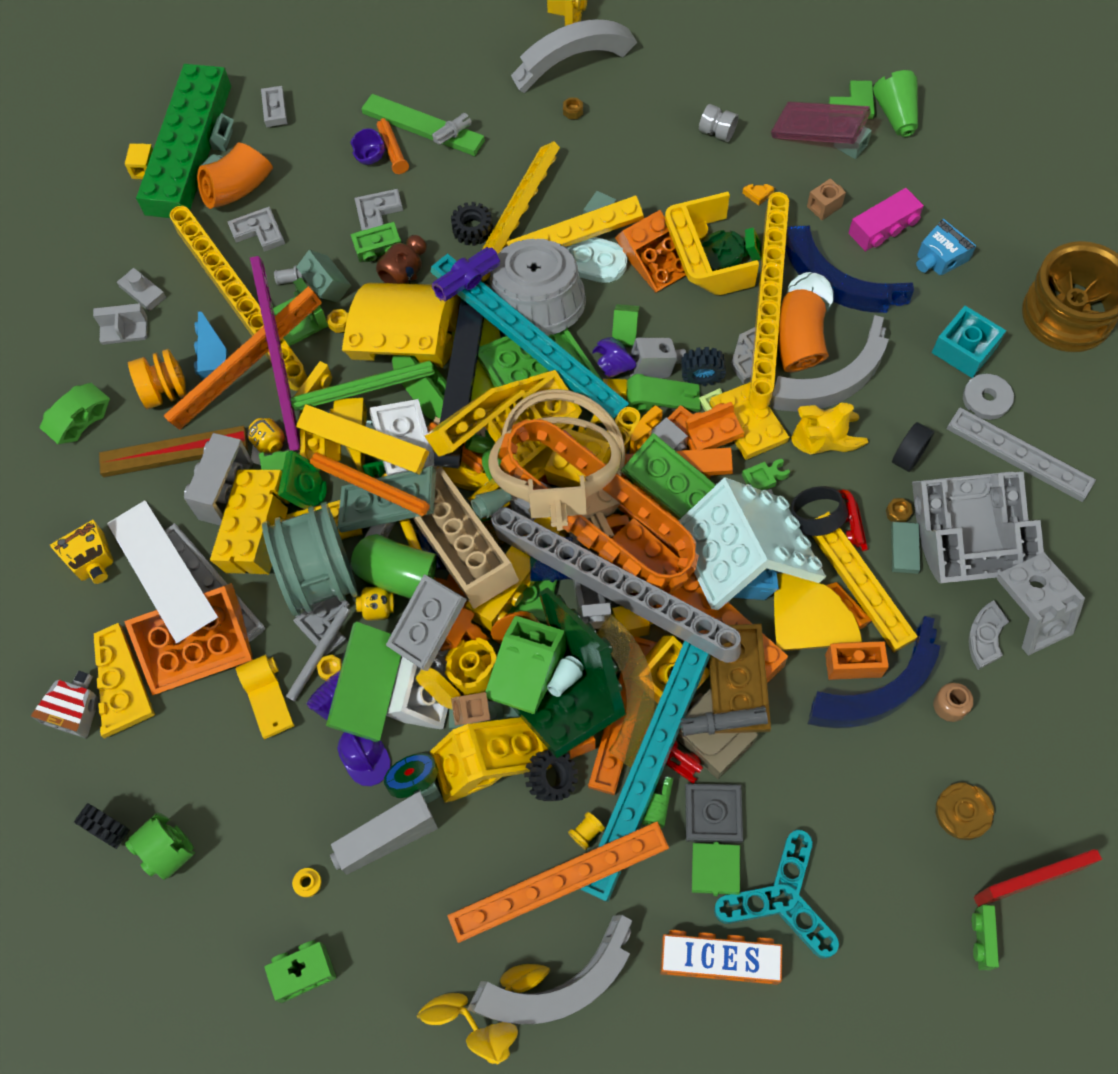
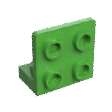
M302 278L293 281L296 289L293 292L295 297L273 308L275 316L307 288ZM320 305L284 337L289 346L328 327Z

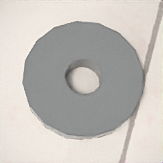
M980 374L973 377L963 390L965 407L968 410L971 409L975 413L974 415L982 419L992 420L1004 416L1014 400L1011 386L1001 377L992 374ZM982 394H991L994 400H986L983 398Z

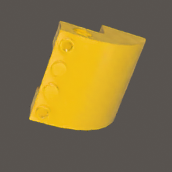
M364 284L356 293L350 306L342 351L352 360L374 361L375 354L415 356L420 363L431 361L432 363L443 364L447 332L456 331L461 297L456 294L447 301H440L435 296L432 285Z

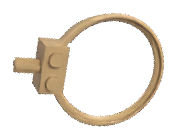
M544 390L524 398L509 413L502 435L512 429L517 418L527 408L539 402L563 400L586 408L602 421L608 432L618 443L621 452V462L617 474L621 476V469L625 463V446L622 434L610 414L592 399L569 390ZM601 489L586 499L587 514L582 516L611 538L614 534L605 517L612 515L620 503Z
M571 417L540 418L551 423L574 424L595 430L607 439L611 447L609 463L597 472L585 477V481L584 475H581L579 487L533 490V479H528L527 482L503 472L499 467L497 458L504 435L494 444L489 455L488 464L491 476L497 485L507 493L529 502L531 518L551 517V526L557 527V530L560 531L563 530V526H568L567 516L587 514L586 499L604 488L615 477L620 467L621 452L614 437L596 424Z

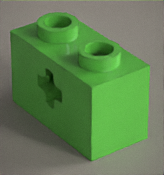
M315 940L306 942L299 946L300 951L288 955L287 952L279 954L271 959V964L264 966L275 1001L280 1003L286 1002L337 979L324 944L321 942L316 943ZM299 963L306 966L301 970V976L294 973L298 970Z

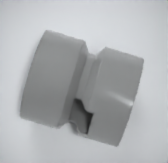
M708 104L700 119L699 132L707 135L715 133L716 138L729 142L735 132L739 116L728 110L722 113L719 107Z

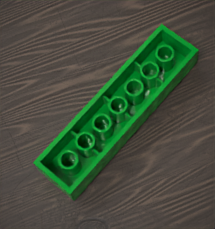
M183 64L136 196L145 216L170 218V212L175 207L184 206L189 210L191 209L198 188L196 173L198 168L208 158L211 149L209 139L217 118L223 113L231 89V83L225 67Z

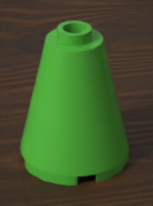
M896 71L892 73V77L886 80L885 76L875 83L873 91L895 133L902 137H908L918 128V79L913 71Z

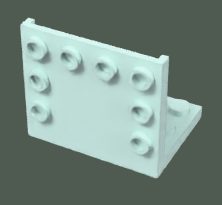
M723 478L679 520L680 524L690 531L697 543L695 545V552L699 557L694 573L711 609L719 610L766 568L816 583H820L826 578L822 570L821 561L812 552L810 541L799 528L800 523L790 512V505L784 497L776 496L766 490H759L749 484L745 485L728 478Z

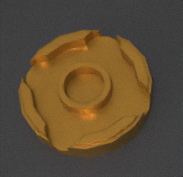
M957 783L950 785L939 795L936 802V817L940 826L949 835L957 839L972 840L981 837L992 825L994 807L989 796L981 788L967 783Z

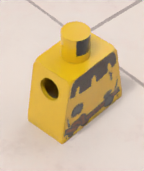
M94 520L89 521L50 544L51 548L81 581L91 578L93 583L99 584L108 578L104 569L112 565L113 558L104 532Z

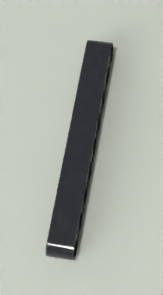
M462 298L440 423L469 404L472 398L484 316ZM464 443L453 452L440 457L435 452L434 466L460 469Z

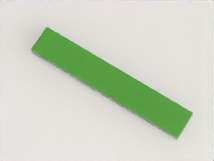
M371 94L361 108L362 113L378 120L385 118L391 125L433 140L432 134L445 126L446 123L444 120ZM463 129L458 133L457 137H451L442 144L475 156L485 142L484 135Z

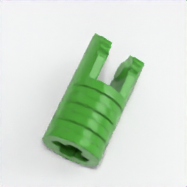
M665 777L662 795L653 793L641 822L642 824L648 826L658 822L660 828H664L673 777Z

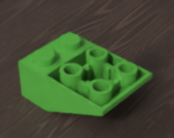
M515 616L500 646L485 691L487 699L535 715L547 691V685L550 683L559 661L563 659L567 651L565 631Z

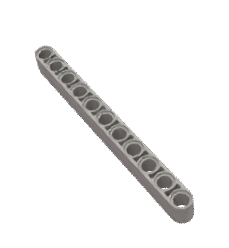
M502 507L491 516L495 533L500 540L723 662H734L740 657L741 637L734 628L509 508ZM609 581H616L615 583H612V584H609V583H608ZM631 593H639L636 596H630ZM655 605H662L660 608H652ZM679 617L686 618V619L683 620V621H676V620H675L676 618H679ZM701 630H708V631H710V632L707 633V634H700V633H698V632L701 631ZM725 643L734 644L732 647H724L722 645Z

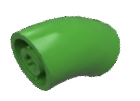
M379 534L368 535L362 539L354 548L351 557V566L354 574L360 579L378 588L407 598L413 596L424 574L434 579L437 564V554L398 543Z

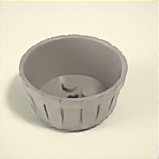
M525 239L510 244V246L503 248L497 254L500 259V265L490 271L488 287L547 336L559 333L567 327L569 328L583 314L584 306L586 305L584 285L579 276L576 260L567 248L551 240Z

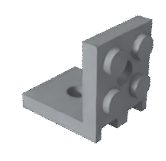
M1044 552L998 573L997 580L1030 618L1022 649L1028 656L1074 634L1085 597ZM1030 582H1040L1044 587H1033Z

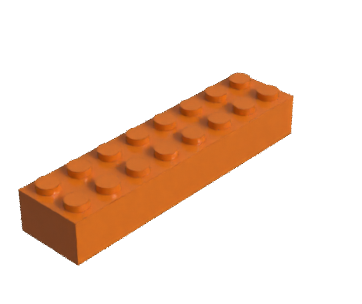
M635 518L611 538L656 573L666 575L672 570L676 573L681 572V568L677 566L679 558ZM694 572L682 587L668 593L726 625L752 624L729 602L719 610L711 609ZM631 593V594H632L633 596H636V595H638L639 593ZM655 605L652 608H660L662 605ZM679 617V618H676L675 620H676V621H683V620H685L686 618ZM701 630L699 633L707 634V631ZM762 633L766 679L768 683L785 666L788 655Z

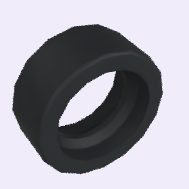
M916 422L898 447L892 463L910 472L929 445L934 431Z

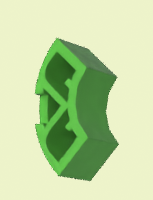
M92 383L81 386L76 385L56 401L51 408L45 411L40 429L57 444L78 441L82 432L89 425L104 418L110 398Z

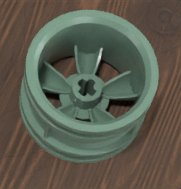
M327 502L321 503L322 509L316 510L314 506L308 507L309 513L288 520H283L281 516L277 517L273 525L269 521L262 522L264 540L274 573L288 608L294 617L301 615V609H305L307 613L312 612L313 604L336 596L340 602L346 600V594L351 593L352 597L358 596L350 563Z

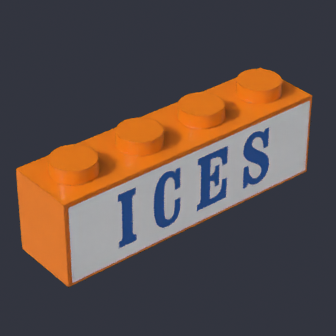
M669 930V935L663 934L660 974L778 985L782 980V945L774 944V939L757 938V942H746L744 936L728 935L727 940L716 939V934L698 933V937L686 936L685 931Z

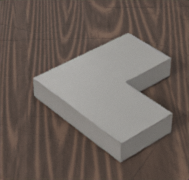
M398 189L355 198L362 231L383 225L381 215L403 211Z
M270 207L227 221L236 243L257 235L264 252L285 244Z
M336 596L313 604L312 612L307 613L304 611L293 621L317 647L342 605L348 609L351 606L346 600L340 602ZM339 631L324 656L333 655L348 642Z

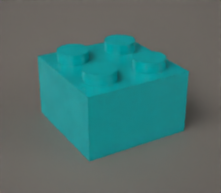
M964 306L940 334L932 354L973 378L998 348L1007 330Z

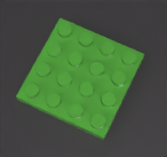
M567 328L559 333L548 336L602 380ZM508 336L479 348L478 361L494 387L549 372L548 369Z

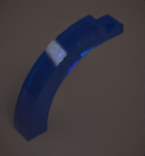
M810 225L787 226L785 249L792 266L799 275L812 272L824 276L832 285L834 291L833 302L851 309L874 313H887L889 305L901 306L910 303L914 292L913 282L873 283L851 277L835 268L822 256L812 238Z
M924 616L918 624L916 633L918 638L914 643L911 659L906 669L895 680L875 691L859 695L843 696L817 691L812 702L808 724L827 728L863 726L879 721L903 707L924 684L938 658L941 646L933 644L937 634V629L933 628L935 619Z

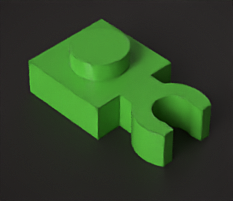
M777 459L771 467H768L766 462L743 470L742 477L746 484L759 490H768L776 486L775 479L785 480L788 478L790 471L789 469L779 471L777 468L783 466L784 460Z

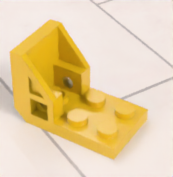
M521 717L471 723L453 729L430 750V755L437 763V779L445 803L458 800L489 787L501 777L529 772L530 770L525 768L527 763H532L529 759L532 756H536L538 752L548 751V748Z

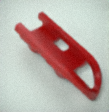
M846 489L838 490L842 498L848 501L845 504L848 510L845 523L850 522L851 530L846 531L847 538L852 545L861 547L862 551H867L868 547L859 506L850 491Z
M647 725V727H646V729H645L644 736H645V734H646V732H647V729H648L649 725ZM675 741L666 765L694 784L697 778L693 775L696 771L700 773L703 769L700 765L701 761L693 753L684 754L678 750V744ZM673 756L681 761L679 766L671 761Z

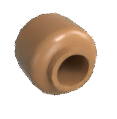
M960 683L945 684L936 693L933 707L937 715L945 721H960L971 711L973 696L971 691Z

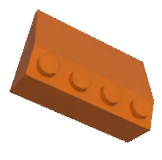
M232 583L203 593L218 618L177 644L157 609L124 621L152 695L253 660L241 607Z

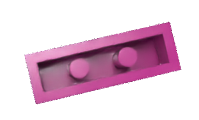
M904 188L853 218L848 234L866 252L872 247L880 246L889 237L897 236L906 227L914 226L918 223L924 205L907 188Z

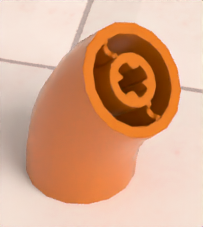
M238 142L222 159L199 167L197 180L201 198L206 207L210 209L235 202L257 188L273 170V166L258 151L244 143Z
M805 289L793 290L788 292L783 298L780 307L778 346L785 372H798L811 368L823 362L829 356L824 338L826 306L821 297L812 291Z

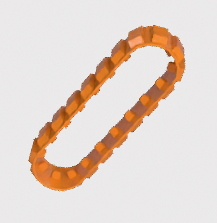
M526 419L514 424L511 433L504 435L498 458L501 460V470L510 476L527 482L528 479H533V490L548 488L523 469L518 461L514 459L513 454H516L518 449L516 444L519 442L523 443L531 440L545 444L586 477L607 465V463L600 461L588 448L576 442V439L565 430H561L554 423L542 419ZM618 474L602 489L672 544L680 556L677 564L681 568L680 573H676L674 570L666 575L654 572L584 516H567L568 526H563V529L577 536V540L588 549L592 548L599 554V557L663 591L665 590L667 593L682 587L696 569L699 555L695 552V545L697 543L690 531L686 530L680 524V521L669 512L666 513L655 501L643 495L636 486Z

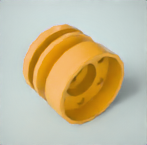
M169 349L162 351L164 362H162L158 353H153L154 365L150 366L145 357L128 362L134 386L147 410L163 404L161 393L165 392L171 402L175 401L173 389H176L180 398H184L187 395L183 372Z

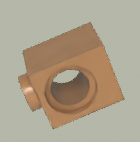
M830 178L810 192L807 207L817 217L824 220L842 207L846 192Z
M486 692L451 698L455 726L490 720Z

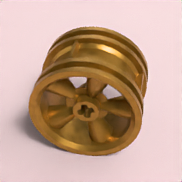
M1085 241L1070 242L1053 249L1044 259L1035 281L1030 286L1023 300L1022 315L1029 331L1045 345L1060 351L1082 352L1102 344L1118 321V253L1103 245ZM1072 283L1081 285L1086 289L1084 291L1079 288L1073 289ZM1050 284L1060 293L1057 297L1051 291ZM1101 301L1105 311L1090 310V303Z

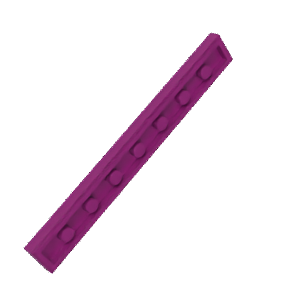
M259 256L250 257L290 451L300 452V436L296 427L295 411L291 403L292 397L264 262Z

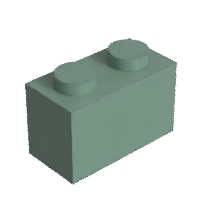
M308 250L296 266L319 298L339 302L351 286L328 255Z

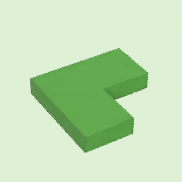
M850 81V97L829 98V119H873L872 81Z

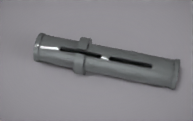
M761 706L717 714L706 712L704 716L681 718L683 736L700 733L712 735L715 734V731L768 724L766 708Z

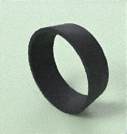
M827 486L806 489L799 493L791 504V513L799 521V528L804 535L821 536L829 534L840 528L848 516V510L841 494L836 489ZM829 499L839 503V506L833 513L820 519H805L796 514L802 506L815 500Z

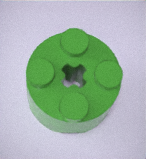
M157 812L129 838L125 845L132 854L140 857L143 861L140 865L149 876L157 874L165 880L170 878L195 852L192 851L194 846L185 833L177 825L174 828L167 825L166 823L170 819Z

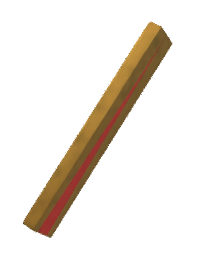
M238 426L99 452L100 474L102 477L199 460L204 454L206 442L210 441L213 433L240 439L246 450H248L246 428Z

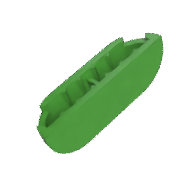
M393 355L392 359L394 370L420 363L415 356ZM434 365L433 375L401 383L413 400H419L422 412L432 420L435 417L441 418L447 383Z

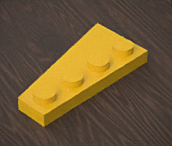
M119 623L94 633L96 666H98L97 689H99L100 703L98 705L102 722L100 734L104 739L155 716L125 633Z

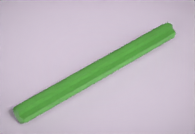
M425 361L293 396L291 398L292 407L295 411L304 409L305 404L313 407L433 375V365L431 361Z

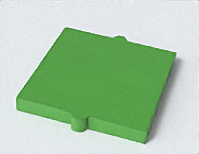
M714 842V844L693 843L692 892L713 893L714 896H718V894L740 895V845H723L718 842Z

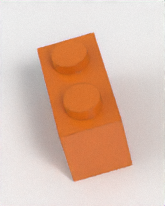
M885 641L830 644L825 654L828 680L882 678L888 669Z

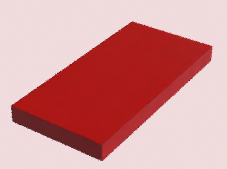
M1093 849L990 886L976 894L974 900L977 906L980 907L1081 871L1101 861L1102 858L1098 850Z

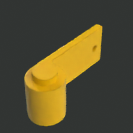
M265 654L236 667L237 675L248 694L263 739L265 740L294 727L275 674L279 672L275 659L273 657L268 658Z

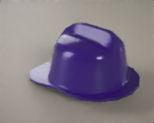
M346 732L342 734L337 749L339 757L350 777L362 786H374L381 783L390 769L391 763L382 741L374 742Z

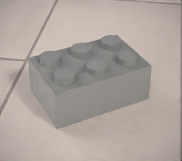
M213 433L210 441L206 442L201 461L196 464L192 481L186 486L184 491V499L198 520L221 525L237 470H251L253 461L240 439Z

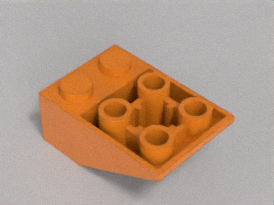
M661 210L624 229L615 237L618 244L623 248V252L626 253L628 261L655 293L686 276Z

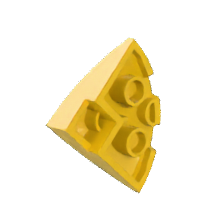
M785 573L777 574L779 589L774 592L776 646L782 651L829 648L830 644L862 642L861 632L853 613L848 610L841 597L824 584Z

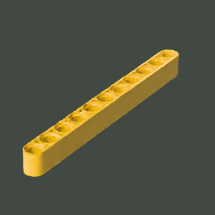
M775 192L769 196L765 214L749 390V403L755 409H765L770 405L775 382L789 207L788 196L781 192Z
M184 206L175 207L170 212V218L177 233L253 336L264 326L259 304L190 210ZM282 338L280 344L283 358H285L284 363L289 387L291 390L298 391L308 377L302 363L284 338ZM268 351L265 355L271 362L270 353Z

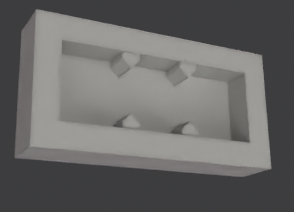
M135 268L117 281V284L123 291L149 312L166 298L161 289Z

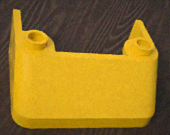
M729 192L675 204L668 207L665 212V223L688 280L714 295H723L755 287L759 262L756 260L712 271L700 241L705 239L708 234L707 223L727 219Z

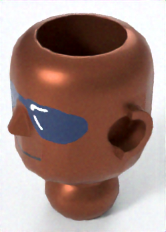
M411 235L407 239L406 244H393L376 264V271L380 279L384 283L408 284L410 281L417 279L416 274L422 267V261L419 256L426 252V242L418 235Z

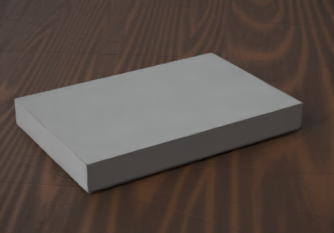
M424 574L386 646L422 670L428 671L467 599Z

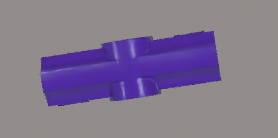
M486 247L468 260L465 257L459 259L448 273L432 282L435 296L440 301H447L463 289L471 290L476 287L484 275L500 265L497 252L492 247Z

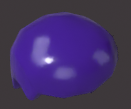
M362 129L351 139L352 153L359 163L370 165L382 159L385 144L380 134L374 129Z

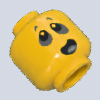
M365 587L361 592V596H356L357 612H362L363 618L367 621L386 620L389 618L390 613H394L393 593L378 587Z

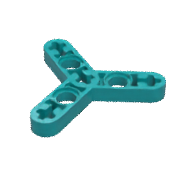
M803 830L793 831L787 837L773 886L740 892V895H725L720 897L715 904L714 914L724 924L779 914L819 958L825 959L833 956L839 947L836 935L799 895L812 849V839ZM798 837L802 838V844L806 845V848L802 847L797 858L787 857V853L792 856L795 850V844L791 843V840L795 841ZM791 863L797 866L799 870L797 878L789 879L784 875L783 867L786 864ZM780 891H783L785 896L790 895L791 900L787 902V906H783L782 902H775L771 905L773 910H769V900L766 893H770V899L777 898L780 895ZM752 896L759 897L763 901L764 907L762 911H751L747 905L748 899ZM742 898V909L746 915H741V909L732 911L731 917H727L726 913L720 912V909L723 908L724 902H728L730 907L738 906L739 901L737 899ZM805 913L810 916L812 925L809 929L804 930L798 927L796 924V916L798 914ZM817 925L821 928L817 933L819 937L823 940L829 938L831 941L829 944L830 952L827 949L821 951L818 948L820 941L815 935L811 940L807 937L816 929Z

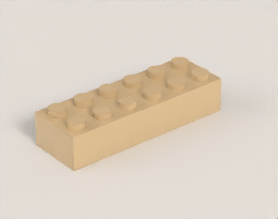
M443 468L436 469L434 513L414 517L413 520L473 609L519 582V579L509 559Z

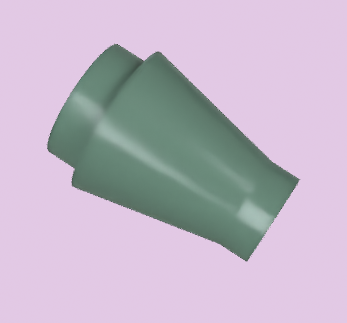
M501 488L477 494L475 499L471 500V505L475 514L480 519L484 517L489 518L502 506L510 502L512 497L511 494Z

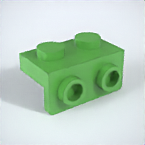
M394 222L351 234L359 262L374 261L377 257L383 256L393 244L402 243Z

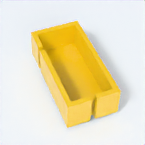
M237 470L210 561L225 573L245 574L247 571L249 574H270L272 564L264 540L262 522L269 521L273 525L275 524V518L280 516L283 520L286 518L288 508L279 499L285 504H290V502L278 495L282 476L281 470Z

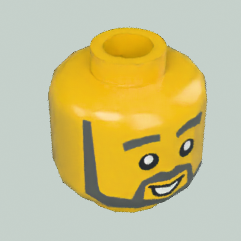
M258 418L250 424L248 439L258 452L269 454L277 452L282 448L285 435L274 420Z

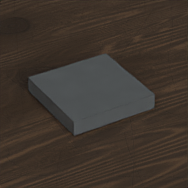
M685 784L686 842H743L741 785Z

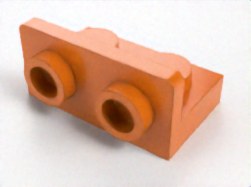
M732 402L717 404L711 410L695 413L686 420V431L695 450L715 449L744 437V431L734 413Z

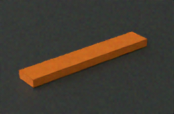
M635 636L630 638L628 662L625 668L621 670L618 680L623 689L621 696L626 715L604 729L588 785L590 789L611 795L616 793L644 692L629 675L657 642Z

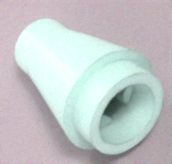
M566 656L565 659H561L550 683L547 685L548 691L554 696H561L566 689L582 677V671L584 670L582 663L572 656Z

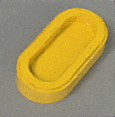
M430 668L428 671L421 669L416 676L417 682L439 704L448 709H452L451 698L461 696L458 690L433 668Z

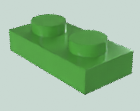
M982 905L976 908L975 913L972 914V929L976 931L977 943L973 947L974 960L978 962L979 970H993L999 967L995 906Z

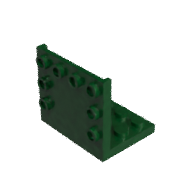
M547 587L539 592L548 626L565 631L567 651L563 659L566 656L578 659L582 663L584 670L582 671V677L566 689L561 696H554L547 689L535 715L516 708L513 709L552 754L559 758L626 715L621 696L623 689L616 677L618 669L611 657L613 649L610 643L604 637L601 639L590 623H584L579 613L574 608L570 609L560 594L555 595Z

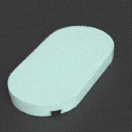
M593 237L565 247L576 260L581 278L607 283L617 280L626 271V253L615 242Z

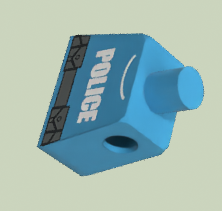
M942 219L921 243L917 254L918 258H920L916 262L917 268L924 273L932 268L937 274L944 275L968 262L973 255L976 245L945 219Z

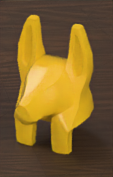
M839 403L836 407L827 410L820 409L816 405L800 406L798 412L801 420L791 437L795 447L810 455L829 450L853 451L865 446L868 443V439L847 435L849 422L859 420V415L853 412V405L848 403Z

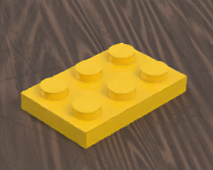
M750 382L711 397L709 402L712 408L720 403H733L734 413L744 431V437L735 440L734 443L745 460L783 445L790 438L769 406L765 409H755L750 405Z

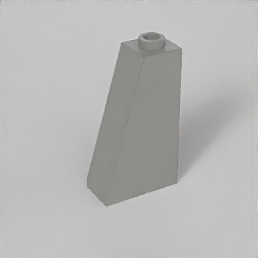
M418 792L333 842L331 846L334 853L330 854L336 870L341 868L348 875L437 830L438 827L421 792Z

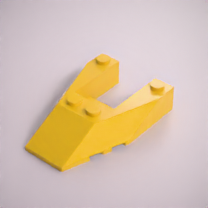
M556 370L491 388L441 422L424 437L438 457L453 452L483 427L486 428L496 443L502 436L503 427L509 413L520 401L536 392L551 389L568 390ZM543 401L527 408L514 424L526 419L533 420L547 417H571L578 419L582 409L578 404L568 401ZM554 423L561 430H564V427L572 430L574 424ZM528 440L523 443L519 442L516 444L518 446L517 452L513 454L514 459L518 461L523 469L539 480L545 474L544 469L553 450L538 441ZM492 478L468 499L471 502L477 494L498 490L501 487ZM510 502L506 503L502 507H507L510 504Z

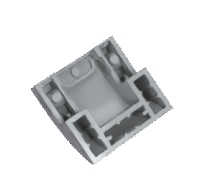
M1024 471L912 482L916 521L919 523L921 545L929 568L939 583L997 578L998 573L1044 552L1041 520H1028Z

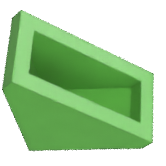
M616 304L612 337L619 340L625 347L633 348L637 334L639 306Z

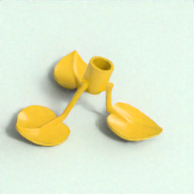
M538 964L518 965L506 971L500 978V983L503 987H506L504 990L522 993L538 985L548 975L550 967ZM460 993L440 995L429 1001L418 1012L417 1018H420L422 1022L429 1025H442L454 1020L459 1014L464 1015L474 1030L466 1039L467 1047L492 1064L499 1065L500 1062L505 1061L510 1056L509 1047L518 1035L517 1027L507 1022L492 1024L479 1029L467 1008L464 1007L468 1003L467 996Z

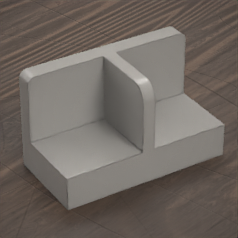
M140 303L94 308L93 317L100 326L99 341L102 345L147 339L148 316Z

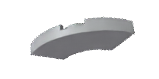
M994 600L983 607L978 613L969 632V650L978 670L1003 656L999 648L998 636L1001 629L1009 623V620Z

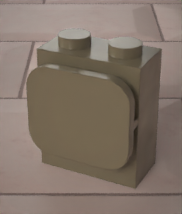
M711 690L704 695L699 693L691 701L690 705L692 707L687 711L685 718L704 716L706 712H712L713 714ZM680 728L676 740L690 753L697 755L701 764L715 778L719 779L755 743L758 734L756 732L716 733L712 735L700 733L684 737L682 728Z

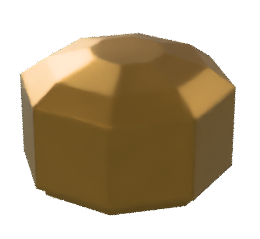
M578 98L566 99L563 102V115L568 119H578L583 115V102Z
M904 498L893 499L886 508L887 519L892 522L906 523L913 513L911 503Z

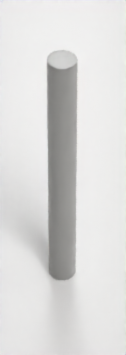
M342 605L287 693V698L294 702L296 701L351 610Z

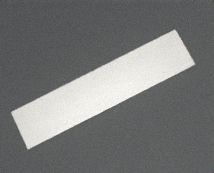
M146 501L141 502L107 523L176 644L218 618Z

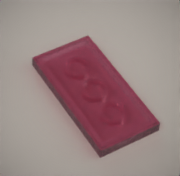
M788 102L771 131L772 138L854 144L871 113L870 106Z

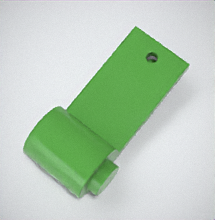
M635 374L627 380L628 407L635 408L639 413L649 411L653 405L676 409L681 405L689 411H700L698 384L648 377L643 374Z

